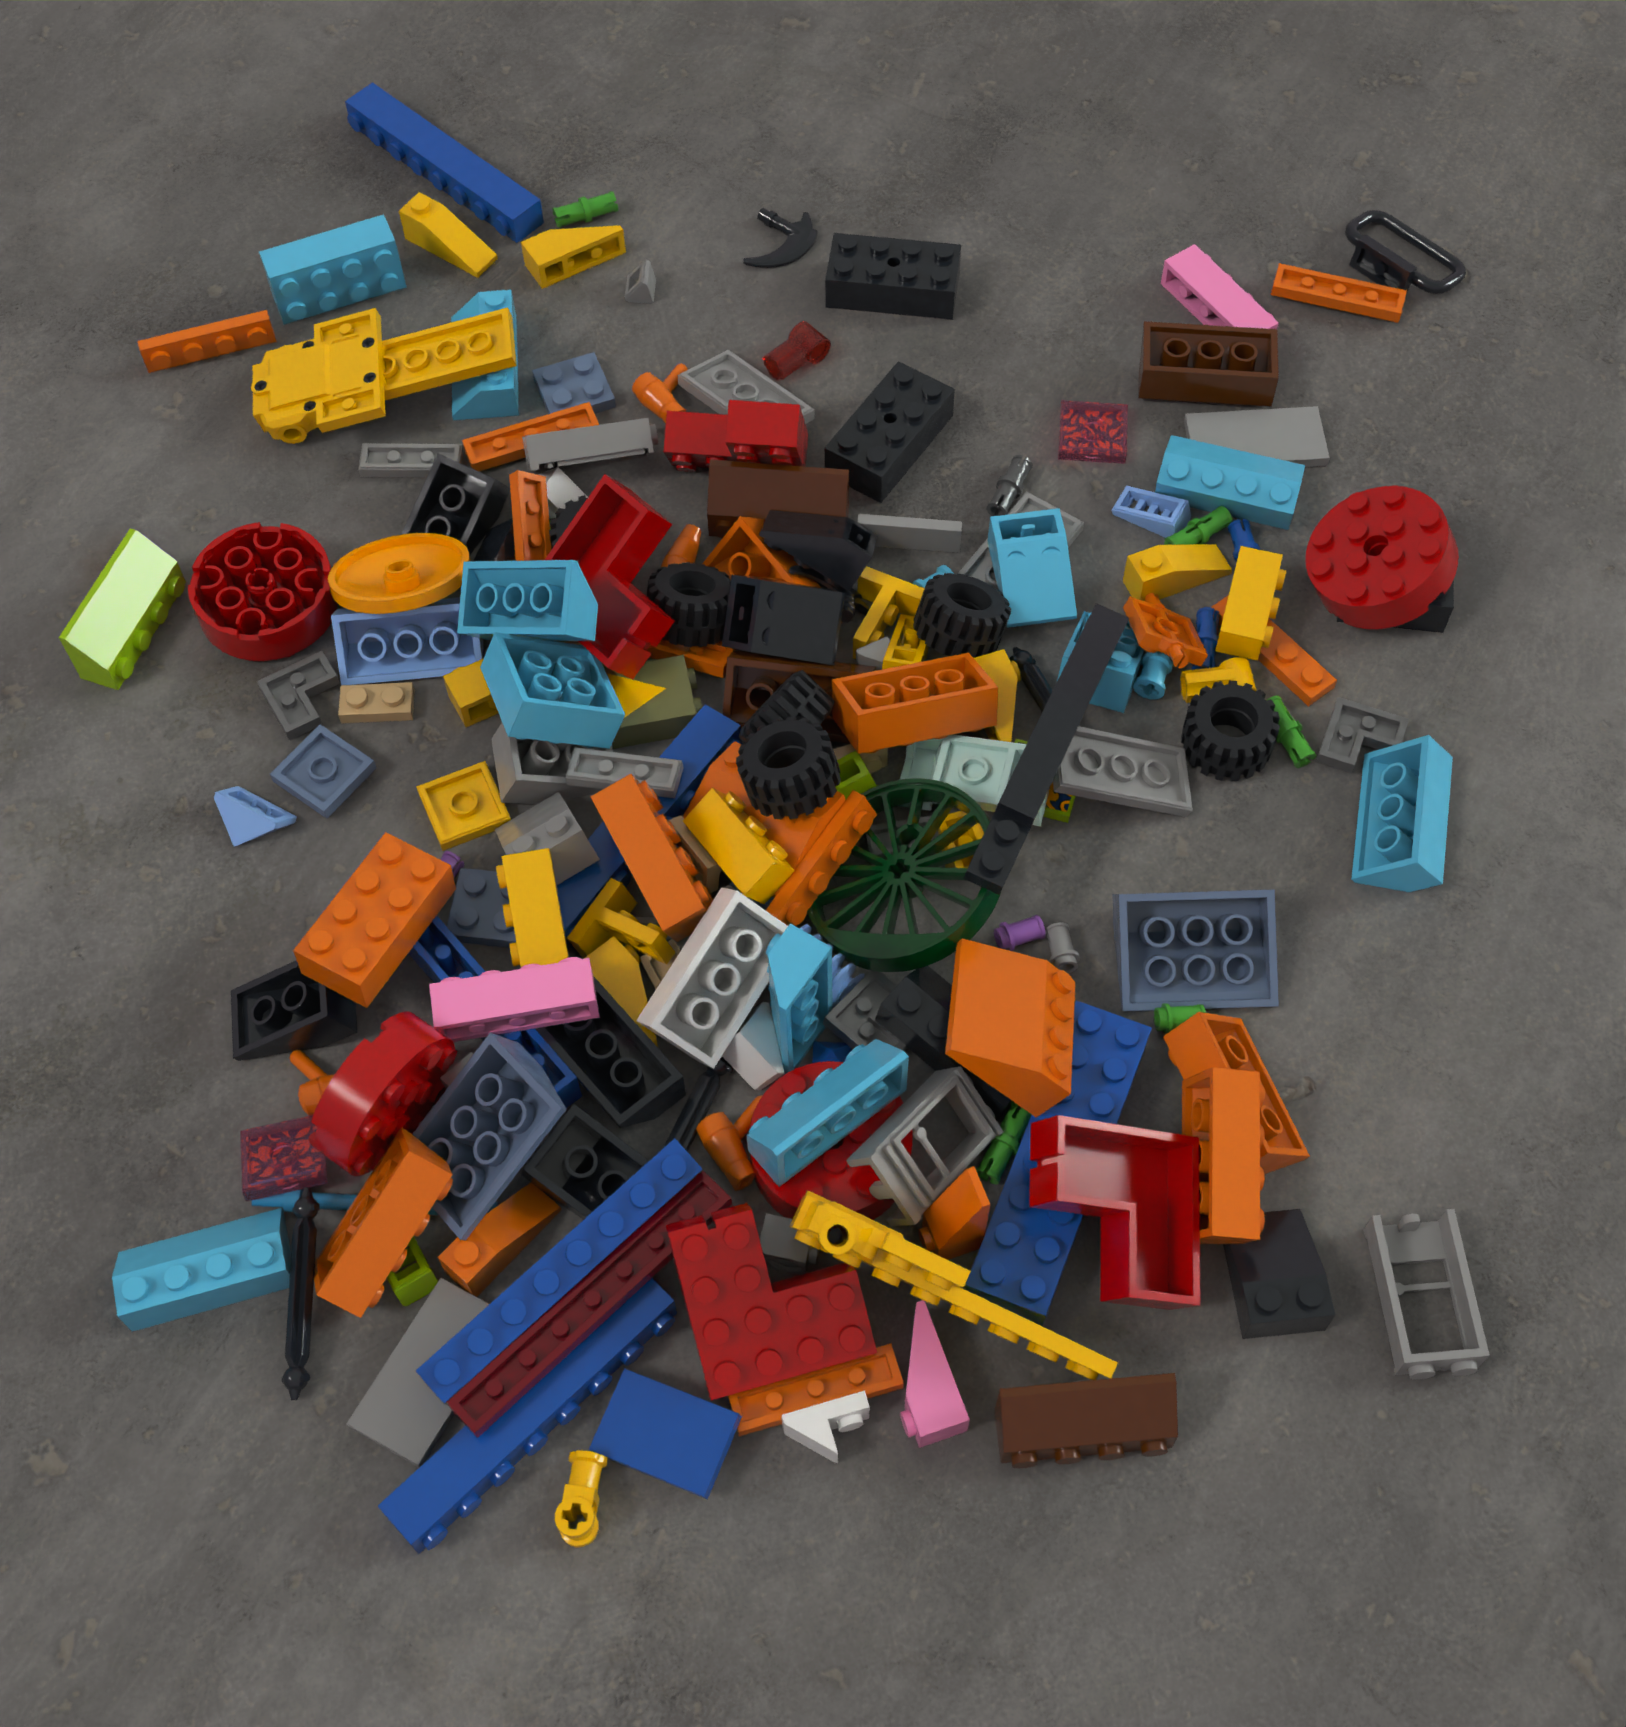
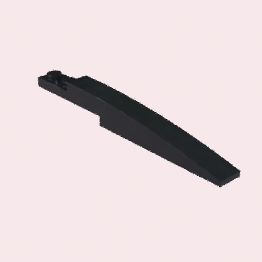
M1097 603L1095 604L1000 798L993 817L963 879L1000 895L1129 617Z

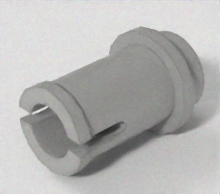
M1064 922L1053 923L1045 930L1052 955L1049 962L1058 969L1071 973L1078 968L1080 955L1077 951H1074L1069 925Z

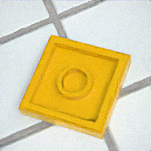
M486 761L416 786L442 851L494 832L496 828L511 820L505 804L501 802L499 790Z

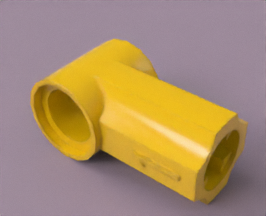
M1234 657L1223 661L1218 667L1181 671L1180 681L1183 701L1191 703V699L1195 694L1199 695L1202 688L1208 686L1212 689L1213 683L1222 681L1223 685H1228L1229 680L1237 681V685L1240 686L1248 683L1253 685L1252 690L1257 691L1249 661L1243 657Z

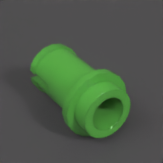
M1163 1003L1161 1007H1156L1154 1010L1155 1028L1157 1031H1163L1164 1034H1167L1197 1012L1206 1013L1203 1004L1170 1007L1168 1003Z

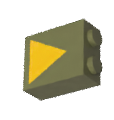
M684 655L646 661L633 680L608 668L605 669L625 712V717L612 743L613 749L676 738L702 708L700 697L693 698L692 690L697 689L694 668L687 669Z

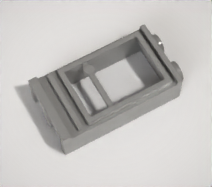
M649 418L522 437L528 471L539 470V464L543 463L545 468H552V462H554L555 467L652 453L654 452L653 445H658L655 424H649Z
M961 1066L937 1070L846 1161L850 1167L864 1165L872 1167L880 1181H875L869 1187L870 1193L879 1200L893 1198L898 1206L887 1219L891 1227L916 1225L922 1218L921 1215L980 1152L996 1136L1001 1135L1004 1131L996 1121L991 1108L985 1104L975 1089L972 1079L963 1071ZM945 1096L969 1134L942 1162L926 1138V1129L919 1127L918 1123ZM911 1130H913L914 1138L921 1142L937 1166L927 1178L921 1173L901 1143V1140Z
M1446 1209L1439 1221L1420 1222L1418 1214H1408L1403 1216L1396 1225L1383 1226L1380 1215L1372 1216L1363 1231L1365 1240L1368 1241L1395 1365L1394 1374H1409L1410 1379L1420 1380L1436 1375L1435 1372L1451 1371L1453 1376H1465L1476 1373L1490 1355L1455 1209ZM1443 1261L1447 1276L1446 1282L1411 1285L1395 1283L1392 1270L1393 1265ZM1450 1289L1463 1350L1411 1354L1399 1296H1402L1404 1292Z

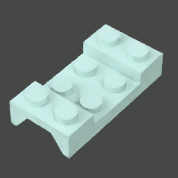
M954 734L943 739L933 738L914 742L906 748V759L900 780L922 778L950 784L968 794L984 811L995 812L1027 744ZM1049 790L1033 822L1034 826H1041ZM923 802L922 809L931 811L933 803H940ZM906 803L898 806L910 808L911 803Z

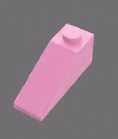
M924 1300L916 1302L905 1411L900 1412L908 1438L915 1436L919 1448L967 1432L970 1421Z

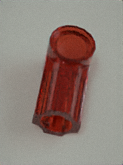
M802 321L791 330L788 340L763 356L764 365L775 380H783L808 361L812 364L821 362L829 353L831 341L807 321Z

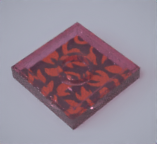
M1061 400L1058 460L1125 464L1127 457L1128 404Z
M313 1115L240 1131L242 1193L246 1201L301 1190L305 1187L310 1188L328 1184L326 1156L313 1148L309 1142V1136L317 1130V1126L311 1122Z

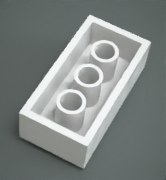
M721 887L636 1021L699 1063L714 1069L769 982V973H767L768 955L766 950L770 941L777 933L782 935L788 926L739 891Z

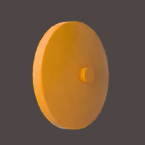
M434 533L396 535L370 542L344 555L331 568L328 575V583L335 602L348 610L369 614L403 612L435 603L457 591L462 585L463 563L471 560L467 547L461 541L450 536Z

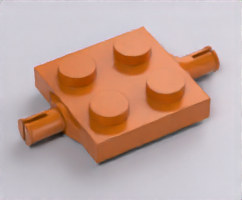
M1155 593L1147 594L1144 601L1131 596L1128 598L1123 609L1126 616L1129 617V625L1136 636L1138 645L1142 649L1150 653L1158 651L1171 657L1173 665L1175 667L1178 666V668L1186 667L1188 662L1200 667L1202 666L1208 654L1190 618L1165 608L1158 594L1155 595Z

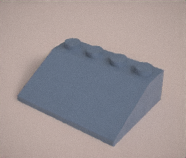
M1275 889L1112 894L1114 941L1122 1011L1155 1010L1156 1007H1161L1163 1003H1168L1170 1007L1203 1004L1205 1009L1279 1006Z
M489 1033L412 1134L449 1164L453 1174L451 1176L453 1179L452 1186L442 1201L436 1200L432 1208L457 1237L466 1241L566 1111V1107L542 1066L520 1043L493 1033Z

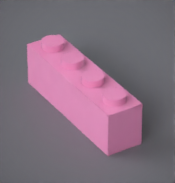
M1195 244L1164 261L1161 285L1203 325L1264 329L1278 328L1279 323L1275 320L1274 316L1263 309L1249 293H1246L1228 273H1225L1212 261L1208 254H1205Z
M569 957L561 960L559 963L547 965L527 964L517 970L505 972L490 970L482 973L480 976L463 979L448 977L439 983L429 984L433 1026L453 1042L487 1037L489 1033L499 1035L600 1018L590 958Z

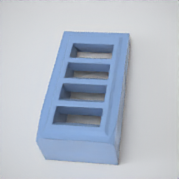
M1127 485L1112 508V515L1165 538L1184 529L1191 519L1189 500ZM1134 500L1137 501L1134 509L1129 508ZM1146 506H1149V509L1145 512L1144 509Z

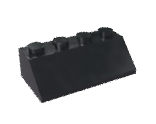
M929 966L917 968L908 974L880 1004L875 1020L906 1044L907 1048L935 1071L961 1066L963 1071L970 1076L975 1089L985 1104L991 1108L996 1121H998L1013 1101L945 1054L952 985Z
M594 977L600 1018L535 1029L576 1075L578 1081L619 1128L654 1120L686 1096L683 1075Z

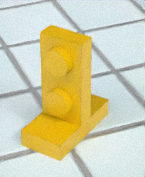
M866 566L858 578L857 592L861 594L863 599L871 601L873 604L853 637V659H856L857 649L884 638L885 628L887 625L892 626L898 612L904 615L915 616L925 588Z
M613 878L609 879L566 938L583 958L613 936L621 944H629L634 950L666 965L676 953L666 940L668 935L659 926L653 923H648L645 926L630 914L637 902L623 883Z

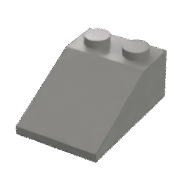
M503 723L500 724L491 739L502 803L538 804L557 792L560 793L563 799L596 794L603 790L567 785L565 777L574 748L613 752L612 745L610 749L599 747L587 748L574 744H553L548 741L532 739L520 740L508 737Z
M559 792L495 829L506 855L549 848L556 886L600 860Z

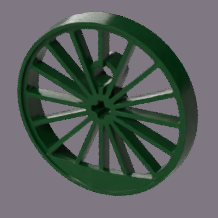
M911 778L887 782L861 794L866 797L877 814L885 810L893 855L890 854L870 828L866 833L887 860L854 846L851 850L852 855L876 866L840 865L833 876L866 878L824 891L822 894H819L807 912L818 933L823 937V941L833 946V952L836 955L839 953L843 954L845 961L871 971L904 972L931 965L956 952V944L960 939H972L986 923L1000 895L981 887L977 897L971 900L928 880H965L963 878L968 868H943L940 866L973 856L981 839L943 852L940 851L977 823L981 825L985 833L991 819L978 803L957 787L937 780ZM923 802L940 803L924 828L918 823ZM911 803L907 824L897 829L893 807ZM953 807L967 813L931 841ZM916 839V840L914 841V843L912 844V846L909 848V847L907 846L908 843H909L910 841ZM925 888L968 910L953 926L949 927L922 892ZM864 892L826 921L823 910L824 905ZM913 898H919L944 932L918 933L912 904ZM901 899H903L910 934H894ZM872 904L855 931L839 930L840 927ZM888 905L882 934L869 933Z

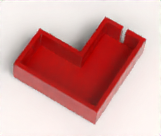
M729 400L728 415L667 411L663 452L671 465L676 466L678 471L695 472L696 467L709 468L710 460L806 467L808 432L800 404Z
M604 474L545 560H575L578 562L598 603L595 641L578 642L608 669L633 680L652 654L647 649L650 645L657 647L675 622L631 583L670 529L672 523L631 489Z
M1062 1115L1031 1123L1030 1161H1036L1037 1167L1030 1169L1029 1207L1101 1217L1100 1302L1166 1310L1200 1306L1199 1137Z
M748 1203L711 1212L712 1221L716 1227L710 1229L707 1228L703 1215L665 1225L706 1387L711 1400L877 1353L857 1271L853 1266L842 1263L771 1283L753 1211Z

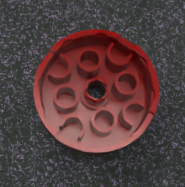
M1397 485L1375 487L1362 492H1356L1334 506L1320 520L1312 532L1305 556L1308 576L1328 612L1342 619L1345 624L1362 629L1391 628L1405 624L1423 615L1429 610L1428 605L1441 592L1445 594L1450 588L1457 572L1459 560L1456 540L1440 506L1421 491Z
M260 522L234 528L209 543L198 555L192 566L193 574L190 585H188V595L204 634L219 650L239 659L269 661L293 656L295 653L313 644L325 633L332 622L331 615L338 607V603L332 597L328 583L331 565L325 550L311 534L289 524L281 523L280 527H262Z
M405 1011L393 1015L381 1023L380 1029L383 1031L379 1033L377 1038L372 1042L364 1038L357 1045L329 1082L312 1116L311 1122L317 1126V1130L309 1136L310 1145L352 1176H362L373 1171L399 1129L403 1128L413 1134L419 1126L418 1123L425 1118L433 1104H436L446 1091L440 1077L453 1064L457 1055L455 1045L451 1039L412 1012Z
M825 1061L811 1063L798 1067L780 1077L766 1090L759 1100L751 1119L750 1128L760 1118L764 1116L770 1118L780 1111L782 1104L794 1093L800 1092L802 1094L812 1087L815 1079L828 1068L834 1070L844 1062ZM901 1097L895 1098L838 1142L839 1148L827 1150L780 1187L750 1154L751 1165L755 1172L754 1179L763 1197L780 1215L793 1219L807 1190L832 1202L841 1204L872 1220L882 1215L895 1201L893 1198L879 1200L870 1193L869 1187L875 1181H880L870 1165L850 1167L846 1160L903 1104ZM911 1130L901 1140V1143L912 1158L913 1132ZM833 1225L828 1231L837 1227Z

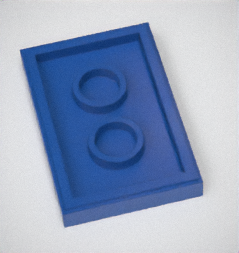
M624 1368L589 1450L708 1500L742 1416L739 1413Z

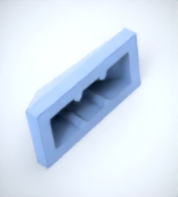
M239 786L215 792V803L234 847L296 822L297 816Z

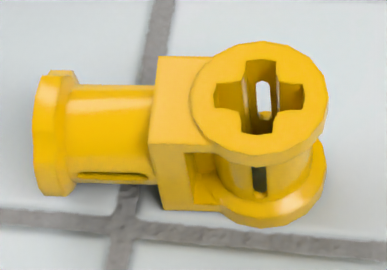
M577 1450L569 1454L568 1461L572 1463L569 1483L565 1484L562 1502L557 1506L555 1523L563 1540L568 1545L584 1547L596 1538L599 1531V1522L596 1517L600 1499L598 1487L601 1470L607 1466L608 1458L596 1452ZM582 1514L585 1522H579L577 1529H571L569 1522H575L577 1515Z

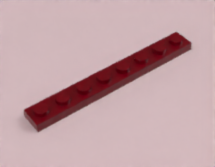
M702 1170L446 1403L449 1408L478 1438L673 1259L665 1225L703 1215L708 1227L713 1222L711 1212L728 1208L732 1205V1198Z

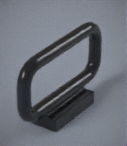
M1369 210L1355 217L1346 225L1345 235L1348 241L1356 247L1349 266L1379 285L1407 290L1408 292L1410 285L1413 284L1425 292L1442 294L1457 286L1465 278L1466 268L1457 257L1386 212ZM1370 223L1381 224L1449 268L1453 273L1440 281L1431 280L1418 272L1416 266L1367 234L1363 236L1359 233V230Z

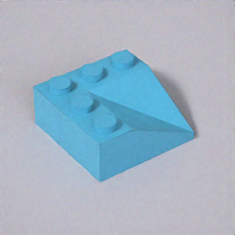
M494 632L480 668L508 737L520 740L548 741L553 744L565 743L582 745L587 748L599 747L610 749L625 717V712L601 661L583 645Z

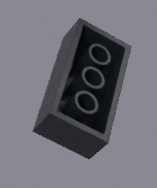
M834 233L825 278V308L953 320L960 274L961 245Z
M898 361L825 446V468L849 470V487L882 503L953 417L955 389Z

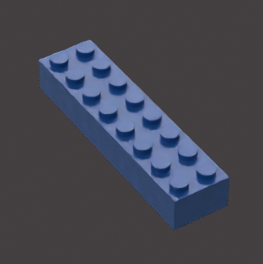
M1076 1000L1074 1006L1071 1094L1037 1118L1031 1115L965 1284V1290L1042 1327L1044 1326L1084 1215L1029 1207L1030 1169L1037 1167L1036 1161H1030L1031 1123L1062 1115L1118 1124L1144 1055L1152 1027Z

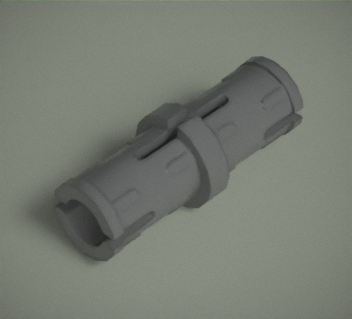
M1015 455L1005 475L1000 476L996 484L997 490L991 502L987 505V511L991 516H995L998 508L1001 509L998 516L1007 515L1014 499L1020 497L1023 491V482L1033 467L1029 458L1025 457L1022 465L1019 466L1018 464L1023 455Z

